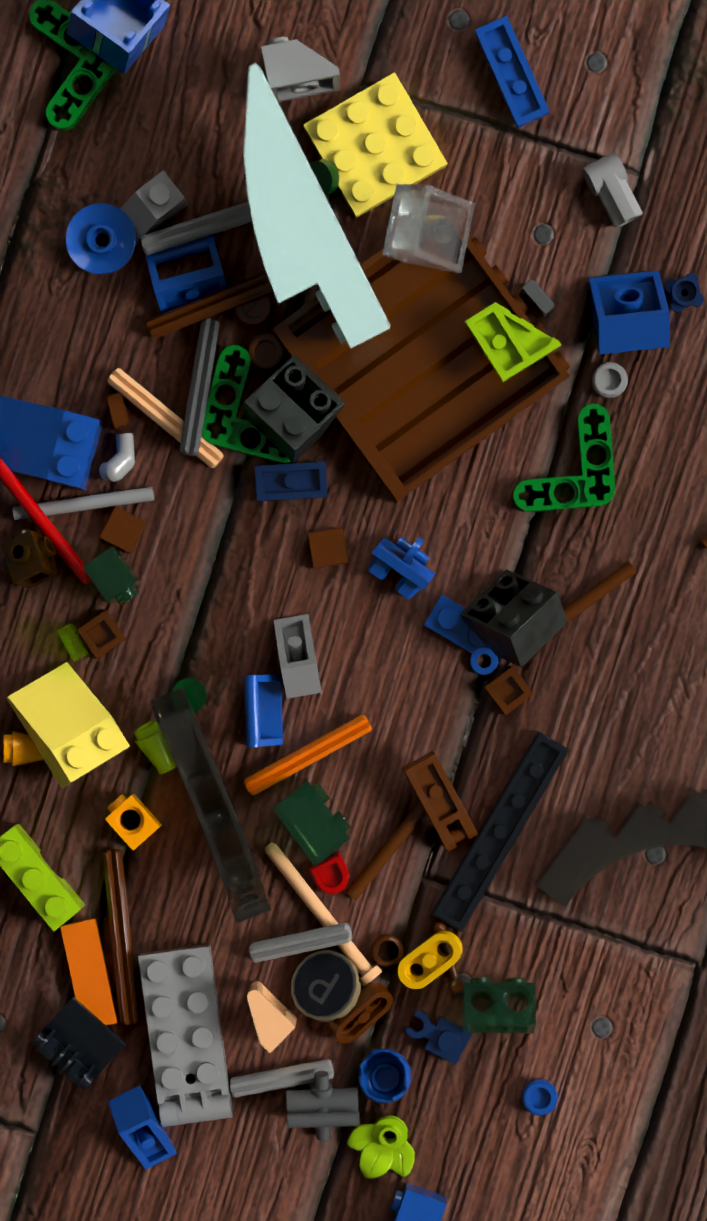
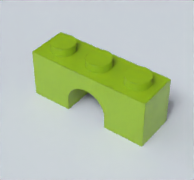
M17 824L0 837V867L49 927L55 931L85 906V903L64 878L61 879L48 866L40 854V848L22 826Z

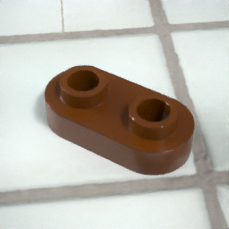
M381 983L364 986L361 989L356 1005L351 1011L340 1019L330 1020V1032L339 1043L345 1044L356 1040L390 1009L393 1003L392 995Z

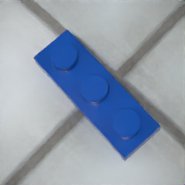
M502 17L475 29L474 34L516 128L518 129L549 115L548 106L508 17Z

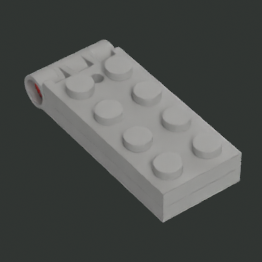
M206 944L141 953L138 958L162 1127L233 1118L211 945ZM187 1075H195L196 1080L189 1081L187 1079Z

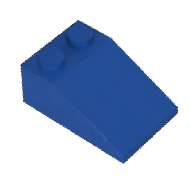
M0 396V457L12 472L85 491L103 423L99 419Z

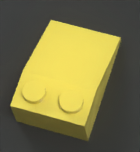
M67 662L7 697L8 702L61 788H64L130 747L113 717Z

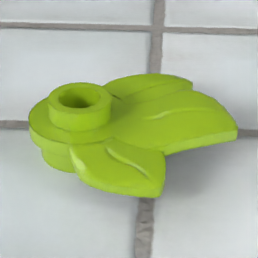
M388 1115L380 1118L375 1124H361L351 1132L347 1145L357 1151H362L359 1166L365 1178L380 1177L387 1173L390 1168L400 1176L406 1177L413 1168L415 1151L407 1141L408 1129L400 1118ZM392 1131L396 1134V1137L388 1138L384 1133Z

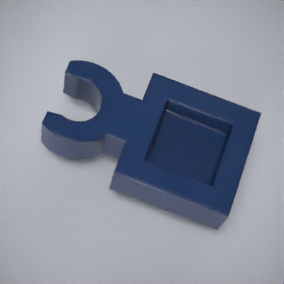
M415 1010L413 1014L424 1022L423 1027L419 1030H414L407 1026L405 1032L412 1038H427L428 1040L424 1046L426 1050L456 1065L472 1035V1031L441 1015L437 1023L434 1024L430 1022L429 1016L424 1011Z

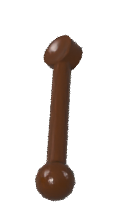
M440 921L436 922L432 930L434 933L446 931V925ZM440 943L443 953L449 954L448 944ZM455 965L448 969L452 979L450 988L453 992L460 993L464 989V982L458 978Z

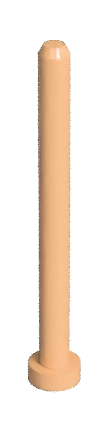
M273 842L265 847L267 856L323 927L338 924L278 845ZM352 940L349 943L337 945L344 955L356 966L358 973L361 975L359 982H361L363 987L382 972L377 964L373 967L369 964Z

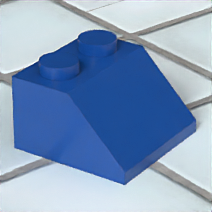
M659 270L589 278L594 334L599 355L670 347V312Z

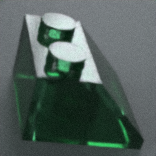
M308 779L275 803L272 809L313 865L317 866L350 839L347 830L351 826L340 811L333 814L326 804L330 797L321 784L317 782L312 785Z

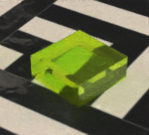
M68 624L57 630L73 662H78L89 656L73 624Z

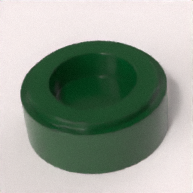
M320 159L309 163L324 194L327 195L334 192L339 184V173L336 166L327 159Z
M182 679L172 689V702L181 712H197L203 708L207 701V690L203 683L197 679Z

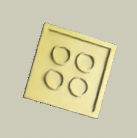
M395 72L303 125L321 159H327L336 166L339 173L338 188L356 218L443 169L448 164Z

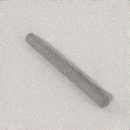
M153 487L37 504L45 515L49 516L154 501ZM13 506L14 520L30 518L21 506Z

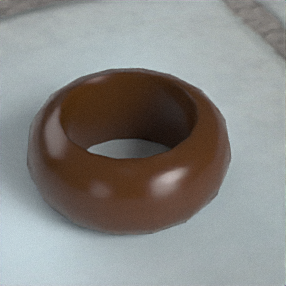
M385 934L378 937L372 945L373 959L383 967L397 965L404 956L403 943L394 935ZM391 941L397 945L398 954L394 959L384 960L378 955V947L382 942Z

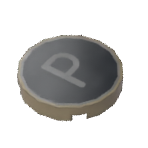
M331 950L317 951L305 957L296 968L291 980V995L296 1007L305 1016L319 1022H330V1020L346 1016L356 1005L361 992V982H359L356 966L343 954Z

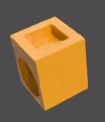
M122 794L107 807L111 814L105 820L133 851L162 825L135 794H132L128 799ZM135 810L140 815L141 822L138 828L129 829L123 824L122 815L124 811Z

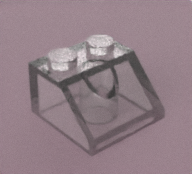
M396 184L383 255L410 264L461 273L475 203L429 185Z

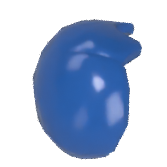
M381 1048L372 1050L359 1065V1086L366 1097L377 1103L396 1102L405 1095L410 1087L411 1067L405 1057L393 1049Z

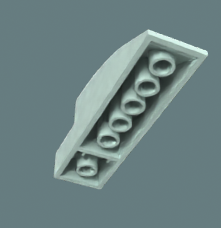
M257 64L250 66L244 161L253 226L265 270L278 303L318 283L320 290L315 292L323 310L326 312L331 309L337 322L333 323L332 327L341 344L348 342L350 348H353L390 329L391 325L261 68Z

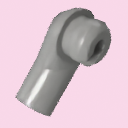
M133 433L116 434L117 453L107 463L103 462L99 468V474L103 480L119 481L134 467Z

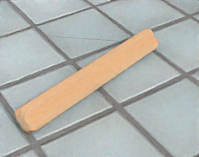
M120 368L115 369L107 380L108 384L181 443L184 421ZM201 436L197 457L210 468H215L221 462L224 455Z

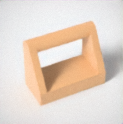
M255 981L250 985L247 1000L259 1042L271 1053L295 1029L297 1017L261 982Z

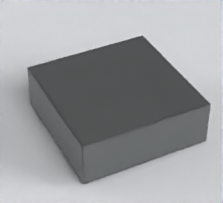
M530 280L521 288L520 294L542 318L553 310L554 302L534 280Z

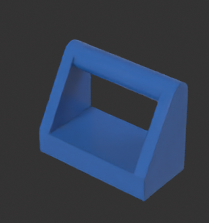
M213 235L151 255L145 254L161 314L227 287ZM210 250L214 266L164 280L159 279L156 268L157 264Z
M281 674L244 675L246 747L283 745Z

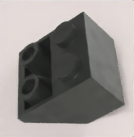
M294 354L244 401L243 416L294 463L321 437L345 406V402Z
M507 569L460 613L462 620L496 656L519 667H522L568 622L556 591Z

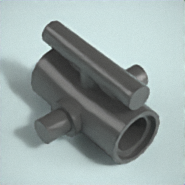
M317 1071L314 1074L315 1083L311 1086V1089L286 1090L288 1128H315L316 1139L326 1141L330 1139V1128L360 1125L357 1088H332V1085L329 1083V1074L326 1071Z

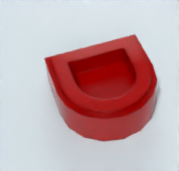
M340 852L308 868L317 887L326 894L340 893L349 883V871Z

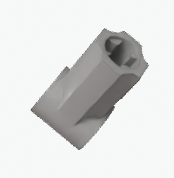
M615 152L582 168L590 190L595 196H599L615 229L643 214L627 183L628 176L626 170Z

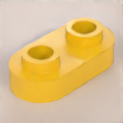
M440 931L432 935L401 960L398 966L400 981L411 989H421L427 986L460 959L462 955L460 939L449 931ZM440 943H447L451 948V952L449 954L442 953L439 948ZM415 963L420 964L423 967V974H416L412 969V965Z

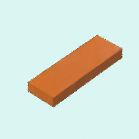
M96 918L61 925L60 928L75 998L105 1025L117 1023L118 1018Z

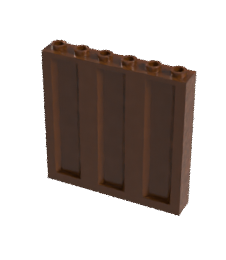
M445 204L360 264L391 325L390 329L353 348H350L348 342L341 344L332 327L333 323L337 322L331 309L326 312L323 310L317 296L272 328L274 335L280 340L290 357L295 354L345 402V406L335 419L396 503L566 381L570 376L566 371L570 368L568 362L559 351L546 355L505 382H501L466 326L465 321L495 302L508 309L518 318H523L531 323L525 315L529 310L518 294L511 296L504 285L508 281L502 271L496 265L491 268L483 257L487 252L476 237L470 239L463 230L466 223L455 208L449 210ZM536 322L534 327L547 335L542 326Z

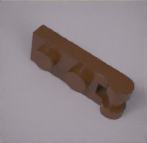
M433 751L401 768L446 852L457 847L456 843L465 838L470 840L478 835L453 785ZM457 820L459 826L449 831L446 826Z

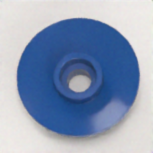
M98 203L84 207L74 215L66 231V247L71 259L81 269L92 274H110L121 269L132 257L136 245V233L130 218L122 210L110 204ZM107 234L109 243L104 247H100L98 245L99 236Z

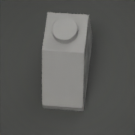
M163 170L138 189L120 210L133 223L136 233V245H138L143 235L156 231L188 206L185 197Z
M305 614L274 620L286 698L322 693L309 615Z

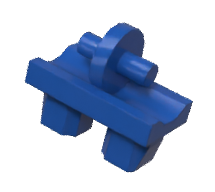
M383 537L372 552L375 556L368 568L370 573L382 580L391 568L403 575L395 589L406 599L412 598L420 589L424 591L435 575L433 571L424 566L430 557L419 550L424 542L420 537L417 538L413 545L403 537L399 539L396 545L386 537Z

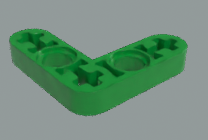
M38 0L32 5L29 12V18L33 27L79 60L46 108V117L50 125L58 131H69L80 121L116 68L103 61L97 68V72L102 75L99 79L92 71L84 68L89 64L93 69L98 59L95 53L82 44L71 46L65 42V34L68 29L71 13L52 0ZM51 9L54 20L62 24L57 36L53 34L57 29L52 23L45 21L43 24H40L41 19L38 15L40 11L46 13ZM82 76L90 78L93 82L91 91L85 95H79L73 90L75 80ZM68 92L75 101L82 104L80 107H77L73 102L68 109L71 118L68 121L61 119L57 122V115L54 111L57 108L63 110L67 106L69 100L64 95Z
M239 345L226 347L219 356L208 396L202 437L217 447L280 464L292 463L287 457H280V452L276 448L269 447V454L262 453L267 438L250 421L237 418L251 367V359L247 350ZM234 352L240 353V359L245 361L244 366H237L234 375L235 378H241L240 384L230 379H220L221 373L229 375L230 364L225 362L226 357H233ZM222 386H230L236 392V398L230 405H221L216 400V392ZM212 407L222 412H232L231 418L223 415L222 427L227 429L225 435L219 434L217 439H213L212 433L207 430L208 424L214 425L216 423L218 415L217 413H210ZM247 429H255L261 435V441L255 448H246L241 444V435Z
M590 404L585 406L577 416L581 475L530 479L520 482L515 487L512 496L513 502L519 510L523 512L600 507L608 504L615 495V476L609 414L604 407L599 404ZM590 411H595L597 417H602L603 422L599 423L596 429L597 436L605 435V441L601 439L584 441V435H592L590 424H584L583 421L584 418L589 416ZM596 445L604 449L606 453L604 463L592 465L588 462L586 452L589 447ZM607 469L608 476L601 475L600 478L601 485L608 487V493L602 496V500H597L596 495L589 492V488L595 486V475L587 477V470L597 472ZM566 483L572 487L574 495L570 502L560 503L555 499L554 489L558 484ZM542 484H549L547 496L551 505H543L545 498L534 499L532 506H526V501L519 499V494L525 491L526 486H531L532 492H543Z

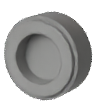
M614 362L601 364L592 375V387L603 398L610 399L619 396L625 390L628 383L626 371L621 365Z

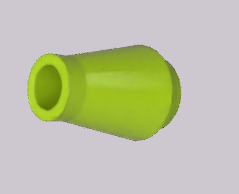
M159 719L152 720L133 732L137 738L134 742L156 767L159 774L166 773L178 765L174 757L166 725H161Z

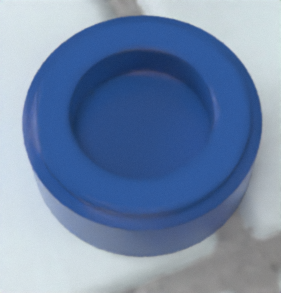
M537 1078L529 1081L524 1086L522 1102L531 1114L537 1116L547 1115L557 1105L558 1095L556 1089L548 1080Z

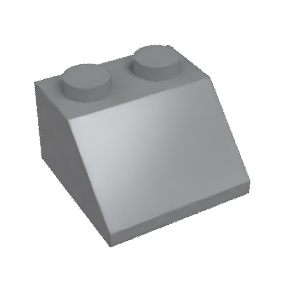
M277 37L267 41L268 45L261 46L267 82L278 102L341 90L339 67L297 39L289 41L288 37Z

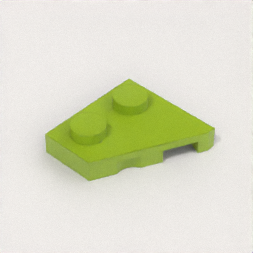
M496 302L465 321L466 326L502 383L561 347L559 340L554 337L551 338L536 329L534 325L523 318L513 315L508 309Z

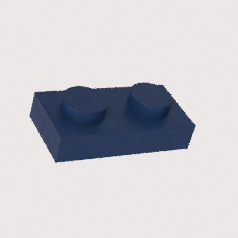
M326 462L255 466L257 502L328 498Z

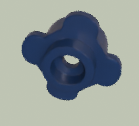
M688 273L683 278L678 280L669 279L666 282L665 291L670 294L672 301L670 308L672 311L680 313L686 307H700L703 304L704 296L700 293L699 278L695 274ZM686 290L688 295L682 296L681 291Z

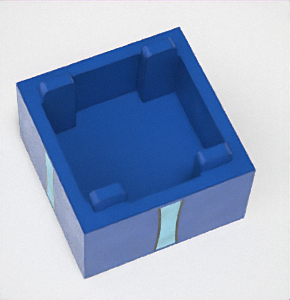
M81 0L71 11L67 34L118 71L125 74L164 28L170 5L164 0Z

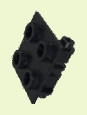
M74 996L32 1041V1044L37 1047L35 1049L37 1053L39 1051L49 1061L52 1060L53 1062L50 1064L52 1067L57 1065L61 1068L59 1070L60 1074L65 1072L66 1076L75 1083V1087L78 1088L80 1086L83 1090L89 1087L94 1078L126 1045L122 1039Z

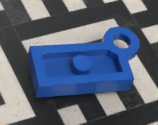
M441 595L424 626L472 654L470 665L476 673L481 675L492 673L497 668L498 656L462 620L460 613L465 608ZM482 654L488 655L491 659L490 665L486 668L480 667L477 662L478 657Z

